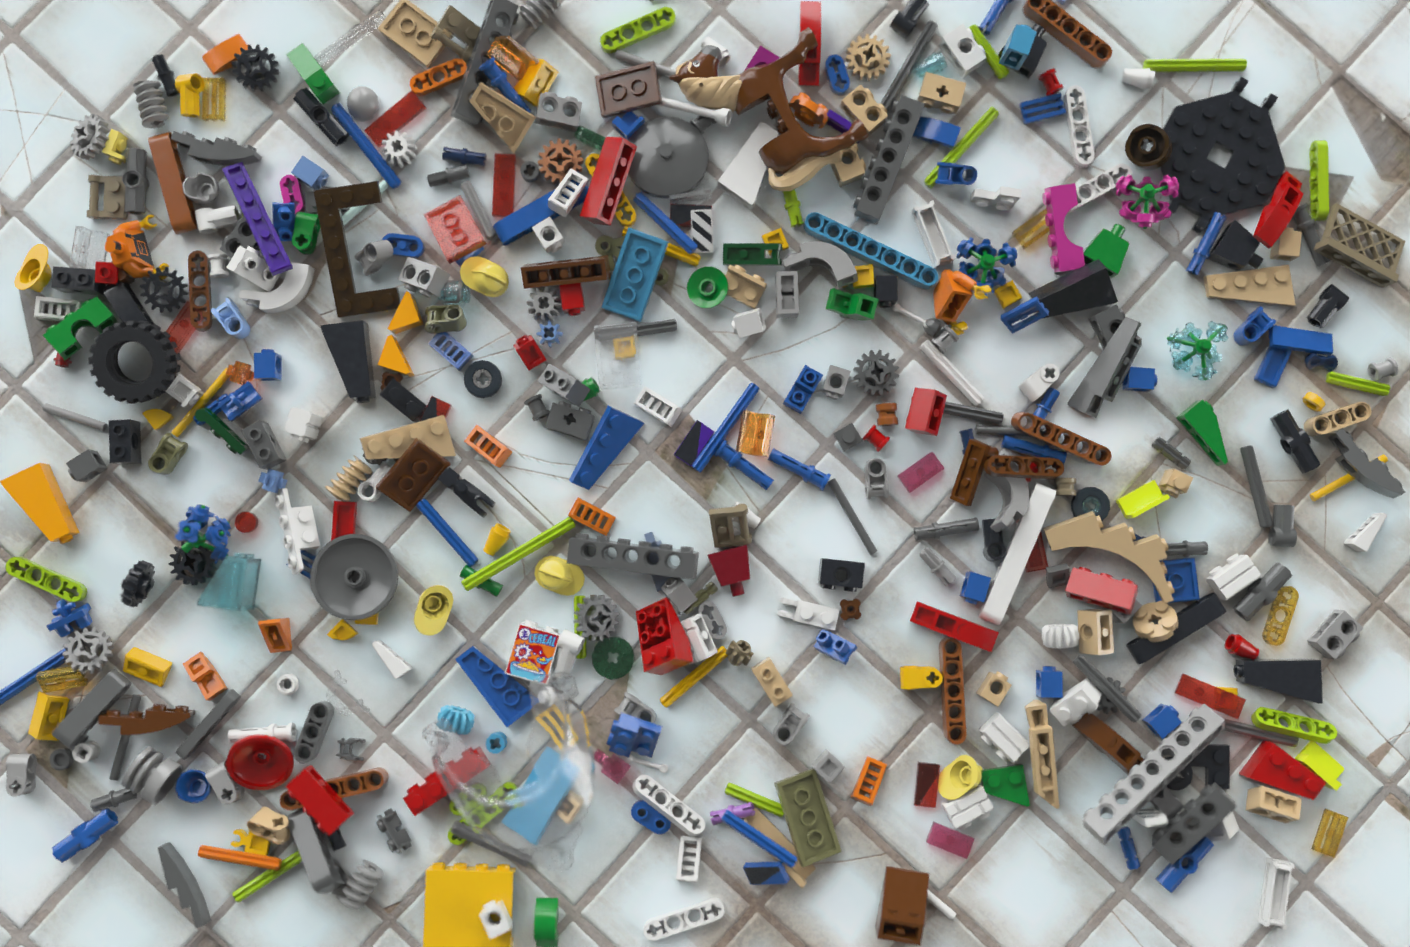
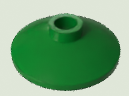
M710 266L702 267L690 276L687 283V293L690 300L698 307L713 308L725 299L728 293V281L724 273L719 269ZM708 286L713 287L711 292H706Z

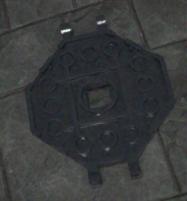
M1243 77L1235 82L1232 90L1228 93L1176 106L1162 128L1171 139L1172 152L1170 159L1160 167L1163 176L1176 177L1179 183V194L1175 198L1172 195L1169 196L1170 206L1168 208L1172 214H1175L1180 205L1198 215L1199 218L1192 227V230L1197 233L1205 230L1214 212L1221 213L1222 216L1264 205L1286 168L1269 114V110L1275 104L1278 97L1270 93L1267 98H1264L1261 106L1245 99L1240 94L1249 81ZM1215 143L1229 149L1232 153L1225 168L1207 159Z

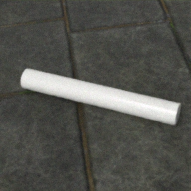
M928 890L927 900L952 920L956 913Z

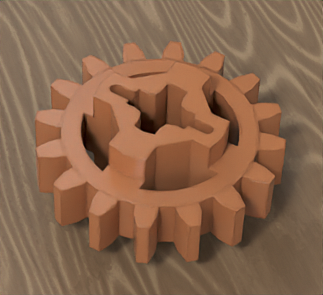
M558 138L557 144H554L551 140L549 141L550 147L544 145L543 149L545 152H539L538 154L542 159L537 161L538 165L541 166L539 169L540 173L545 174V180L552 178V184L554 185L557 181L561 183L570 168L576 172L583 171L579 165L584 163L583 158H578L582 153L580 150L576 151L577 146L575 143L570 146L568 139L565 143H562L560 138ZM564 150L570 152L572 155H567L564 152ZM559 159H563L562 165H558ZM548 168L557 171V174L552 173Z

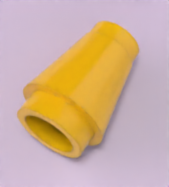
M496 523L494 527H491L483 551L494 556L510 538L509 534L511 531L507 527Z

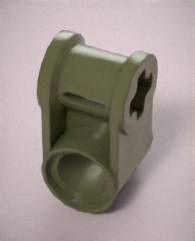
M459 305L428 306L425 309L427 323H425L424 328L429 333L458 332L467 325L465 315Z
M171 433L165 434L148 461L149 468L156 473L170 474L181 457L186 453L188 443L180 442ZM164 459L165 465L162 469H159L158 464Z

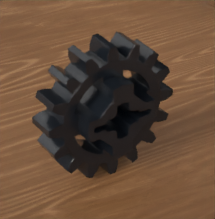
M248 44V50L246 51L241 47L240 51L242 54L235 53L234 56L237 61H232L231 63L236 68L232 72L234 75H238L236 78L237 82H243L245 89L251 86L253 92H255L256 87H259L261 92L264 91L263 86L265 85L271 88L270 82H277L274 75L280 74L279 70L276 69L279 66L278 61H273L276 58L274 53L268 55V48L265 47L261 50L259 44L256 45L255 49H252V46ZM266 60L270 64V71L265 67ZM242 65L247 69L245 76L242 73ZM259 65V67H260L259 70H258V69H255L254 71L252 70V68H251L252 66L257 67V66Z
M157 267L156 273L150 270L148 271L150 277L144 276L142 278L146 284L139 286L145 289V292L141 293L140 296L147 297L144 303H152V310L159 307L160 313H163L165 308H167L169 313L173 312V306L180 309L179 302L186 303L183 295H189V292L184 291V288L189 285L188 283H182L184 276H176L177 270L170 273L169 267H165L162 272L160 267ZM159 276H168L171 277L172 280L164 281ZM151 282L155 286L154 293L150 294ZM172 284L168 290L169 295L166 293L156 295L162 289L160 285L165 287ZM176 286H179L178 298H176L174 294V289ZM166 299L169 304H162L156 300Z
M179 546L174 547L177 552L176 554H170V557L174 559L173 562L168 563L170 566H174L171 574L177 573L176 580L180 581L183 579L184 585H189L190 582L192 586L198 585V581L206 583L205 577L212 578L213 575L210 572L217 571V568L213 566L216 560L210 558L213 551H209L202 546L197 548L203 552L201 554H198L193 548L186 553ZM185 571H190L194 577L187 575Z
M143 560L138 561V564H134L133 568L129 570L128 575L121 584L123 592L120 597H123L121 599L123 604L134 608V606L137 607L139 603H142L143 599L147 598L155 582L152 578L155 574V571H153L155 566L152 563Z

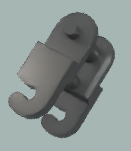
M341 738V740H337V743H340V752L336 756L340 757V759L346 757V760L364 761V757H357L352 754V747L355 742L365 743L366 739L349 738L345 740V738ZM345 744H349V754L344 753Z

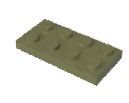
M811 768L775 782L774 785L800 866L805 867L842 852L816 770Z

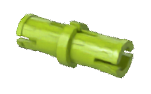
M795 189L783 191L786 203L784 207L788 211L791 227L794 228L796 225L797 227L802 226L804 222L799 208L801 203L797 199Z

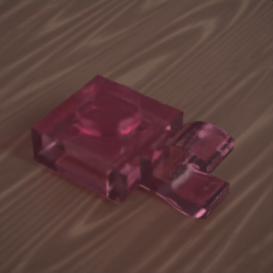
M597 749L592 757L603 765L601 772L617 784L631 767L630 764L615 753L609 758L600 749Z

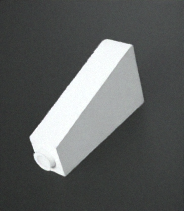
M761 121L718 180L717 187L750 210L755 205L768 168L761 159L759 150L779 134L777 128L769 122Z

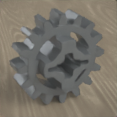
M870 350L869 356L865 353L862 354L863 361L858 359L856 364L859 367L853 368V371L858 373V375L853 377L854 380H859L857 387L863 386V393L870 390L871 396L876 391H878L879 396L883 395V390L886 392L891 391L889 385L895 386L897 383L893 379L899 378V375L895 373L899 366H893L896 359L889 360V353L883 356L881 350L877 354ZM879 360L883 361L887 366L879 363ZM869 361L868 370L862 372L863 366ZM874 368L876 369V371L881 372L878 378L876 377V375H872L871 373L874 370ZM890 374L887 383L883 385L884 376ZM865 380L871 381L874 386L869 385Z
M590 595V598H583L584 604H577L580 610L574 611L578 619L573 620V622L579 624L576 631H583L582 637H588L590 641H595V639L596 641H603V637L610 638L609 632L616 631L613 626L614 624H619L615 620L619 613L614 612L617 605H610L611 598L605 599V595H598V597L597 595Z

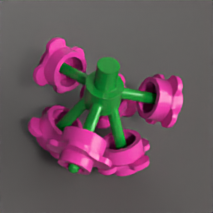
M1132 175L1122 176L1116 184V196L1120 197L1121 194L1129 196L1134 191L1139 194V199L1136 202L1123 201L1121 203L1122 209L1119 211L1120 216L1130 220L1132 223H1139L1138 227H1143V229L1152 227V223H1159V221L1169 218L1172 214L1168 208L1170 206L1169 203L1163 201L1156 202L1155 193L1161 192L1165 197L1170 195L1174 198L1177 197L1179 194L1177 178L1165 175L1158 186L1153 184L1149 176L1143 177L1142 182L1136 185ZM1141 202L1144 203V213H1140L1141 207L1139 204Z

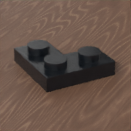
M1208 744L1189 764L1195 767H1205V786L1208 784L1211 786L1216 783L1222 789H1230V746L1225 744Z

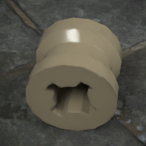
M1055 478V483L1057 484L1056 496H1076V490L1074 489L1076 478Z

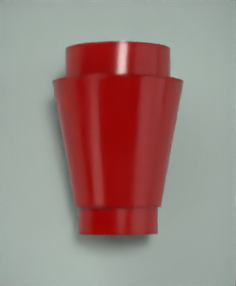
M1231 634L1225 641L1224 647L1230 654L1252 660L1256 659L1259 655V649L1239 634Z

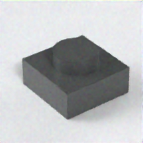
M853 423L834 433L844 452L863 441Z
M1067 563L1046 567V583L1048 588L1067 585L1070 577Z

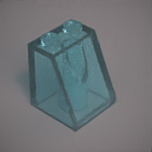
M234 552V556H226L197 601V606L236 611L254 610L261 559L254 558L255 554Z

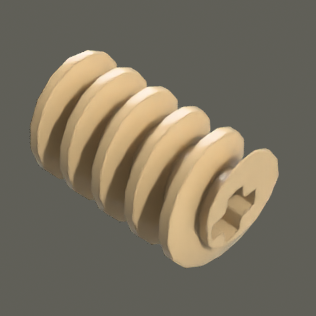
M354 456L355 461L347 460L350 468L342 466L344 474L336 473L339 478L338 481L331 479L333 487L325 486L334 497L342 502L343 500L349 501L351 499L348 493H356L353 486L358 488L361 484L359 480H367L364 473L369 475L373 473L371 468L356 456Z

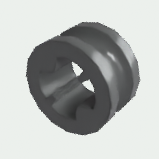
M532 161L522 164L520 172L523 179L527 182L538 180L540 170L537 164ZM527 168L536 169L533 171V176L525 175Z

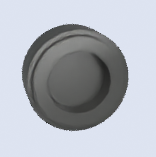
M68 748L57 749L50 755V764L56 770L68 769L74 763L72 751Z

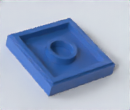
M1195 558L1163 560L1167 569V573L1164 576L1167 582H1171L1175 592L1171 594L1173 601L1167 603L1200 600ZM1153 583L1155 602L1161 601L1162 599Z

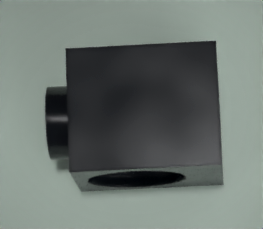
M876 276L874 278V298L878 299L877 305L880 308H890L898 301L897 276Z

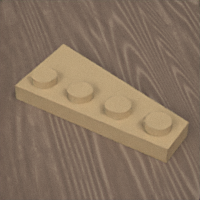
M1289 265L1206 275L1203 277L1207 298L1241 300L1251 303L1259 302L1269 305L1277 304L1287 307L1296 306Z
M444 415L360 438L366 459L400 458L416 438L441 456H456Z

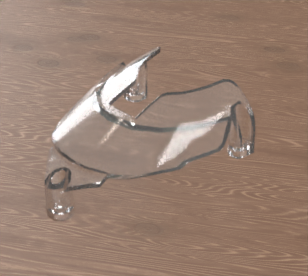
M566 672L545 675L534 679L530 683L533 726L527 743V753L539 780L506 794L493 764L475 755L458 737L450 722L439 719L422 731V738L426 739L430 753L434 754L432 762L441 784L460 815L474 832L499 850L513 853L517 858L553 872L566 871L574 863L573 853L583 830L581 823L590 807L595 781V762L586 716L581 707L572 700L578 696L579 691L575 677ZM566 683L571 684L570 690L564 689ZM560 855L563 857L562 863L558 861Z

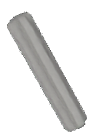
M470 181L463 182L460 187L486 239L494 238L496 232Z

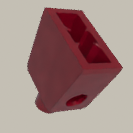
M747 545L709 554L708 559L721 587L730 585L732 597L745 594L742 581L750 579Z

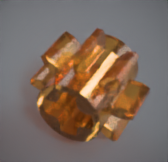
M235 361L234 365H228L226 374L231 376V382L244 385L247 381L253 382L254 372L250 370L252 365Z

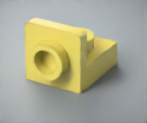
M111 129L108 135L109 139L106 140V146L102 152L109 157V161L117 165H121V163L126 164V157L121 155V153L126 149L128 138L119 131Z

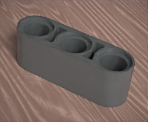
M329 701L318 702L309 710L294 749V758L299 763H307L313 760L320 751L334 714V706ZM319 706L324 707L326 710L324 717L318 713ZM312 726L318 730L317 737L312 736L310 733ZM303 747H307L310 750L309 757L303 755Z

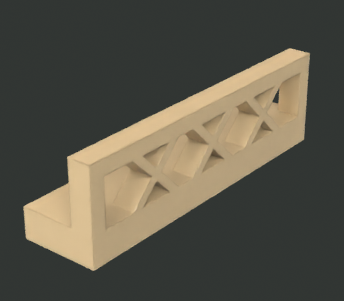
M754 806L755 809H752V811H755V816L742 818L743 821L797 857L794 845L757 807ZM769 854L775 861H780L771 854ZM798 857L796 864L792 868L783 863L786 872L801 888L807 884L805 879L816 869L813 864L801 867Z

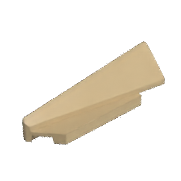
M1034 699L1025 706L1029 724L1034 792L1058 809L1059 797L1053 730L1048 725L1047 704Z

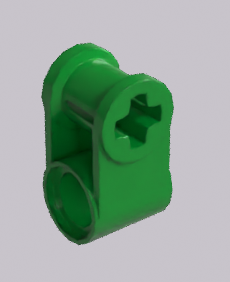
M297 212L295 217L292 243L304 255H309L316 249L318 233L320 231L317 214Z

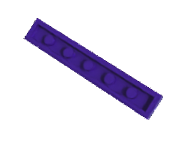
M243 162L222 168L272 276L293 269Z

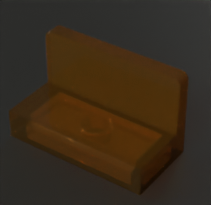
M509 35L496 37L487 53L488 57H494L495 62L517 80L523 79L530 65H538L539 60Z
M743 410L736 451L752 456L768 457L775 415Z

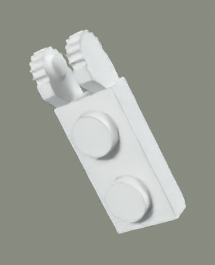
M781 598V603L794 605L796 609L794 614L778 610V616L835 630L840 609L801 600L794 601Z

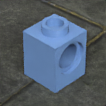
M305 156L301 157L291 171L298 180L314 190H319L328 181L327 177L329 174Z

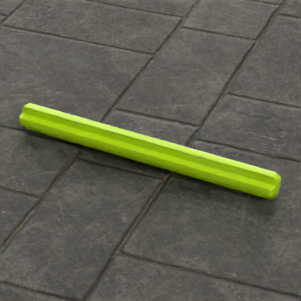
M571 517L564 519L461 581L466 591L473 589L575 528V522Z

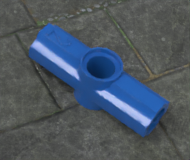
M107 808L90 821L82 823L73 829L69 836L52 847L53 856L56 860L63 863L76 855L80 850L88 848L97 842L101 835L119 823L117 815L114 811Z
M1204 836L1174 864L1169 863L1157 876L1156 880L1172 893L1188 874H1193L1197 870L1198 863L1214 844ZM1188 857L1187 865L1182 867V860Z

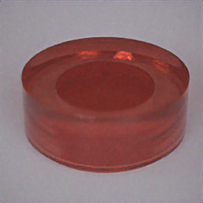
M241 512L235 518V527L242 533L253 532L258 526V518L251 512Z

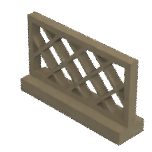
M1336 203L1332 206L1322 239L1316 243L1314 251L1383 288L1398 281L1399 274L1396 273L1405 240ZM1338 213L1343 215L1345 223H1339L1337 218ZM1353 222L1360 224L1361 233L1357 234ZM1347 225L1350 237H1345L1342 226ZM1332 230H1336L1340 241L1330 237ZM1370 232H1375L1380 242L1374 243ZM1363 234L1368 244V246L1364 248L1358 237ZM1353 239L1356 251L1349 247L1347 240ZM1387 241H1391L1394 244H1396L1395 251L1393 253L1391 252ZM1381 244L1385 256L1380 257L1376 245ZM1370 248L1374 260L1366 256L1365 249ZM1387 258L1390 265L1389 269L1384 267L1381 259Z

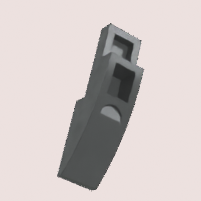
M174 131L171 137L178 145L188 148L187 154L192 158L209 164L231 166L243 162L246 165L259 162L262 159V156L256 152L257 149L247 144H244V147L237 145L235 140L225 137L224 140L216 137L215 142H212L205 138H202V140L195 139L193 134L183 131L182 134Z
M1342 428L1329 437V440L1342 454L1335 460L1361 484L1393 499L1405 493L1401 482L1390 474L1387 465L1378 458L1369 461L1365 451L1358 448L1353 442L1354 439L1350 433L1345 432Z

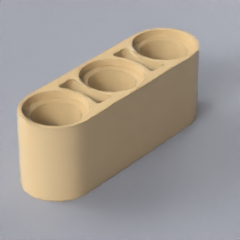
M1357 402L1307 419L1304 423V430L1309 436H1318L1339 430L1368 419L1371 416V407L1366 402ZM1355 408L1358 409L1359 416H1356ZM1335 415L1340 419L1339 424L1335 421ZM1316 421L1320 424L1319 431L1315 427Z

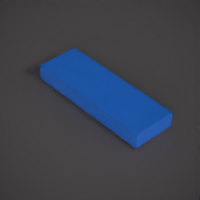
M1275 325L1269 329V347L1327 356L1333 354V339L1330 333Z

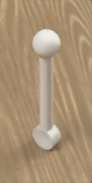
M632 755L629 758L625 757L627 763L635 762L657 768L662 773L668 771L666 764L658 765L633 758Z

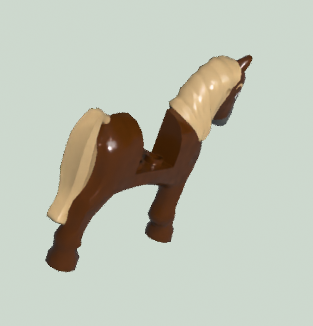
M809 27L799 33L798 43L791 51L771 63L748 68L738 75L718 77V67L722 59L721 50L714 45H707L693 59L677 66L675 75L669 76L670 80L678 83L681 92L689 102L708 109H731L732 112L735 111L739 116L768 100L766 111L771 120L775 118L778 124L776 128L779 136L765 144L759 150V155L768 167L769 184L775 190L792 191L811 180L824 166L841 162V150L849 149L855 143L868 138L867 130L860 119L853 122L847 132L827 138L810 135L796 121L783 86V77L790 68L803 64L806 61L808 51L818 46L815 35Z

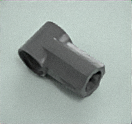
M1273 506V527L1270 528L1268 533V541L1271 546L1294 547L1296 545L1297 532L1294 529L1295 506Z

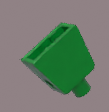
M1114 224L1111 231L1102 229L1084 249V262L1089 264L1099 259L1107 268L1110 278L1118 275L1129 247V242L1121 238L1126 229L1119 224Z

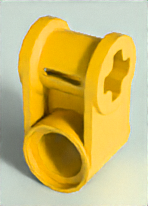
M900 667L901 689L935 688L942 682V674L935 667ZM930 672H933V674L936 675V678H933L932 680L933 682H930V680L926 678L927 676H930Z

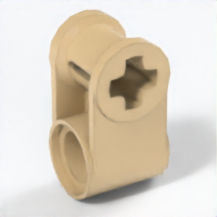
M262 807L247 822L248 829L254 835L261 836L274 844L286 843L291 835L287 828L289 824L288 818L285 815L272 811L268 807Z

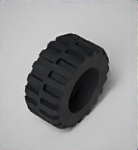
M132 320L116 323L105 328L103 334H98L94 339L96 344L90 347L89 352L93 353L92 357H88V364L93 365V370H89L91 377L96 376L98 381L95 384L98 388L104 387L103 393L107 396L114 395V399L119 402L126 401L127 403L135 404L157 398L161 394L166 393L165 391L177 377L175 376L176 373L180 372L181 366L177 365V360H181L180 353H175L174 348H177L175 341L170 342L169 338L171 336L166 331H160V326L156 324L150 325L148 321ZM137 342L143 345L150 353L153 367L150 376L146 380L133 381L121 371L118 364V353L123 344Z

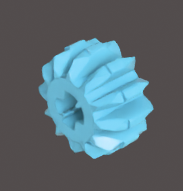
M446 705L438 713L437 725L440 729L445 730V732L466 735L473 728L475 715L471 711L466 710V708Z

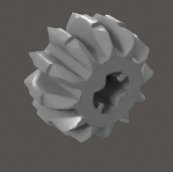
M546 286L543 292L536 288L538 294L530 293L529 296L533 300L527 301V305L532 306L528 309L529 314L534 313V320L539 319L541 316L542 323H545L546 317L551 322L554 321L552 315L554 314L559 317L560 313L556 309H562V304L558 303L561 301V296H555L557 293L555 289L549 293V288ZM544 301L546 303L548 301L549 307L542 309L541 302Z

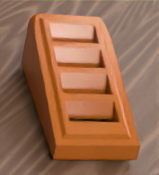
M478 425L474 427L464 440L465 443L499 468L503 466L512 454L508 447ZM481 433L483 436L480 438L477 444H474V441ZM487 439H489V441H488L487 444L484 446V448L481 449V447H482V445L485 443V441H486ZM495 444V448L492 450L490 454H488L489 450Z
M580 498L576 499L568 514L574 520L607 536L616 519L615 516ZM583 504L585 505V507L580 517L576 516V514L579 511L581 505ZM590 508L593 511L589 519L586 521L584 520V518ZM598 512L600 516L596 524L593 525L592 521ZM604 517H607L608 520L603 529L599 528Z
M867 756L850 798L868 806L873 805L887 764ZM869 765L880 769L879 773L868 769ZM866 773L876 777V781L865 777ZM862 783H868L872 785L873 788L870 789L868 787H865L862 785ZM861 790L870 794L869 798L859 794V791Z

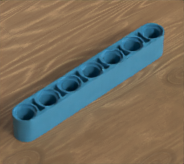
M813 212L808 214L805 219L804 230L808 235L837 246L845 253L868 264H873V266L893 276H897L918 288L928 290L938 281V272L934 268L822 214ZM815 220L819 223V227L811 228L808 222ZM834 229L837 231L838 236L830 237L827 231ZM846 239H855L857 245L849 246ZM872 247L876 254L868 255L865 248ZM891 256L894 259V264H887L884 257ZM903 266H911L913 268V273H906L903 269ZM924 274L930 275L932 282L926 283L922 276Z

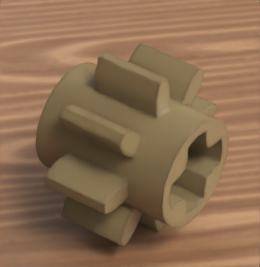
M732 640L725 652L729 655V662L735 666H740L742 663L746 666L754 654L751 651L750 644L744 640H739L737 643Z

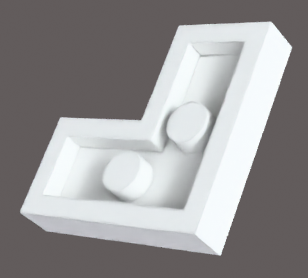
M1000 186L997 191L975 188L971 193L970 202H975L977 206L981 207L993 205L999 210H1008L1021 198L1022 189Z

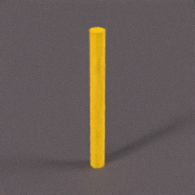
M227 367L178 423L171 432L174 436L179 437L193 421L195 412L198 409L204 408L233 374Z
M1384 454L1377 457L1384 463L1388 462V458ZM1348 473L1311 493L1310 498L1312 501H1316L1355 480V478Z

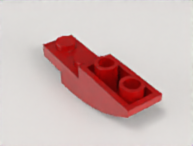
M800 1L799 33L809 27L815 35L818 46L809 50L806 61L803 64H799L798 86L819 87L821 1Z
M1288 171L1281 175L1270 204L1263 208L1253 235L1255 239L1268 249L1275 244L1289 224L1304 194L1300 191L1302 183Z
M918 601L910 619L913 623L992 652L999 634L997 631Z

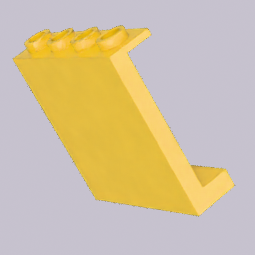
M443 862L432 863L426 869L423 947H513L512 927L510 930L490 939L479 914L484 909L483 905L492 900H495L496 903L503 900L512 920L513 884L516 867H510L509 864H498L497 867H489V864L479 863L475 866H467L466 863H455L454 866H445ZM497 913L490 914L493 921L498 922L501 920Z

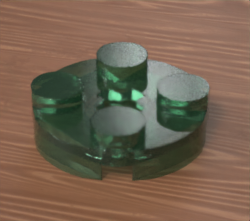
M617 636L603 638V641H599L592 652L593 667L602 677L619 679L631 670L634 663V650L630 643L623 638ZM609 652L613 654L618 653L617 663L607 660Z

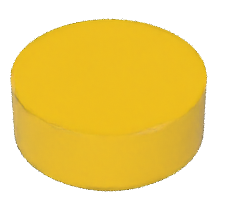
M1307 392L1302 398L1303 403L1313 411H1321L1326 405L1320 396L1312 392Z

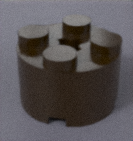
M1143 124L1133 129L1125 143V152L1128 159L1136 167L1142 170H1155L1163 166L1170 159L1172 142L1161 127L1153 124ZM1150 143L1152 147L1151 150L1147 152V144Z

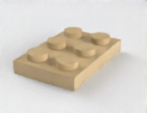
M400 0L378 27L380 33L428 69L446 47L439 40L435 41L430 37L438 22L409 0ZM443 29L442 33L448 38L452 39L454 37L446 29Z

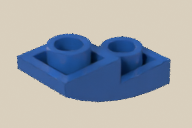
M805 365L783 404L801 414L823 375Z

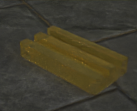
M203 78L205 86L202 91V119L204 121H225L226 80L224 78ZM209 83H212V114H209ZM219 83V108L217 114V92Z
M1047 208L1012 232L1023 249H1026L1050 231L1049 227H1047L1028 242H1024L1025 238L1046 224L1044 219L1022 236L1018 234L1045 216Z
M71 666L41 671L36 675L43 693L82 687L88 684L85 673L81 674L79 669L73 671Z
M1324 809L1311 849L1335 858L1348 817ZM1332 815L1333 817H1332L1330 826H1329V828L1327 829L1326 838H1325L1323 847L1320 848L1321 843H1322V840H1323V837H1324V834H1325V831H1326V828H1327V825H1328V822H1329V819H1330V816Z

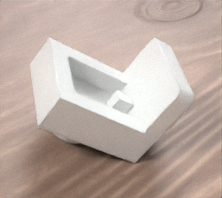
M179 374L165 392L181 402L180 406L186 408L189 405L194 406L199 400L200 396L198 393L201 389Z

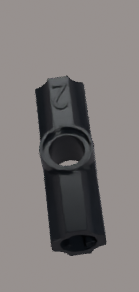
M307 87L300 89L293 98L299 107L336 147L346 142L349 136L347 131ZM325 114L324 119L317 120L319 115Z
M1289 409L1270 418L1281 437L1280 443L1286 453L1292 455L1302 474L1321 465L1309 445L1311 443L1309 435L1305 430L1299 428Z

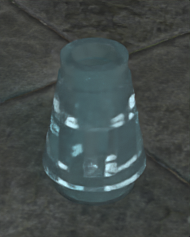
M940 51L932 53L914 68L917 76L921 78L924 77L926 72L932 74L942 72L947 67V63Z

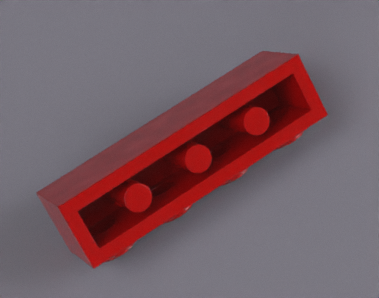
M623 137L605 138L580 217L593 224L611 226L637 149L636 145Z
M480 746L474 750L472 747L468 748L460 754L462 756L461 759L456 762L452 759L443 765L444 770L437 774L434 771L424 778L426 781L424 784L419 786L416 783L406 790L408 794L403 800L414 817L491 765Z

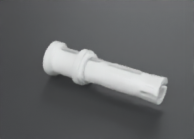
M291 722L288 725H277L275 723L263 728L230 729L228 731L229 743H236L248 736L267 735L280 741L289 740V742H294L297 737L296 724Z

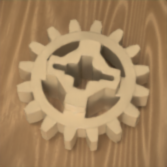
M866 34L865 39L858 36L857 43L853 40L851 41V48H847L846 51L848 55L845 58V62H850L847 69H853L852 76L859 74V80H862L865 76L867 81H870L871 76H874L877 80L879 73L885 74V68H888L890 64L888 60L891 54L886 53L889 46L883 47L884 39L878 42L877 35L870 39L869 34ZM871 52V54H870V59L868 60V62H867V64H866V63H865V61H866L865 58H866V56H868V53Z

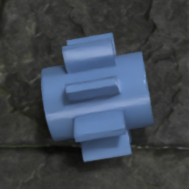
M548 320V325L543 326L540 324L541 332H537L536 335L543 337L540 340L541 345L547 342L548 346L552 348L553 343L560 344L558 338L563 336V332H557L560 325L552 326L550 320ZM553 331L554 337H547L546 332Z
M268 468L267 473L261 472L258 482L263 483L262 489L278 493L279 489L286 487L288 480L283 478V472Z

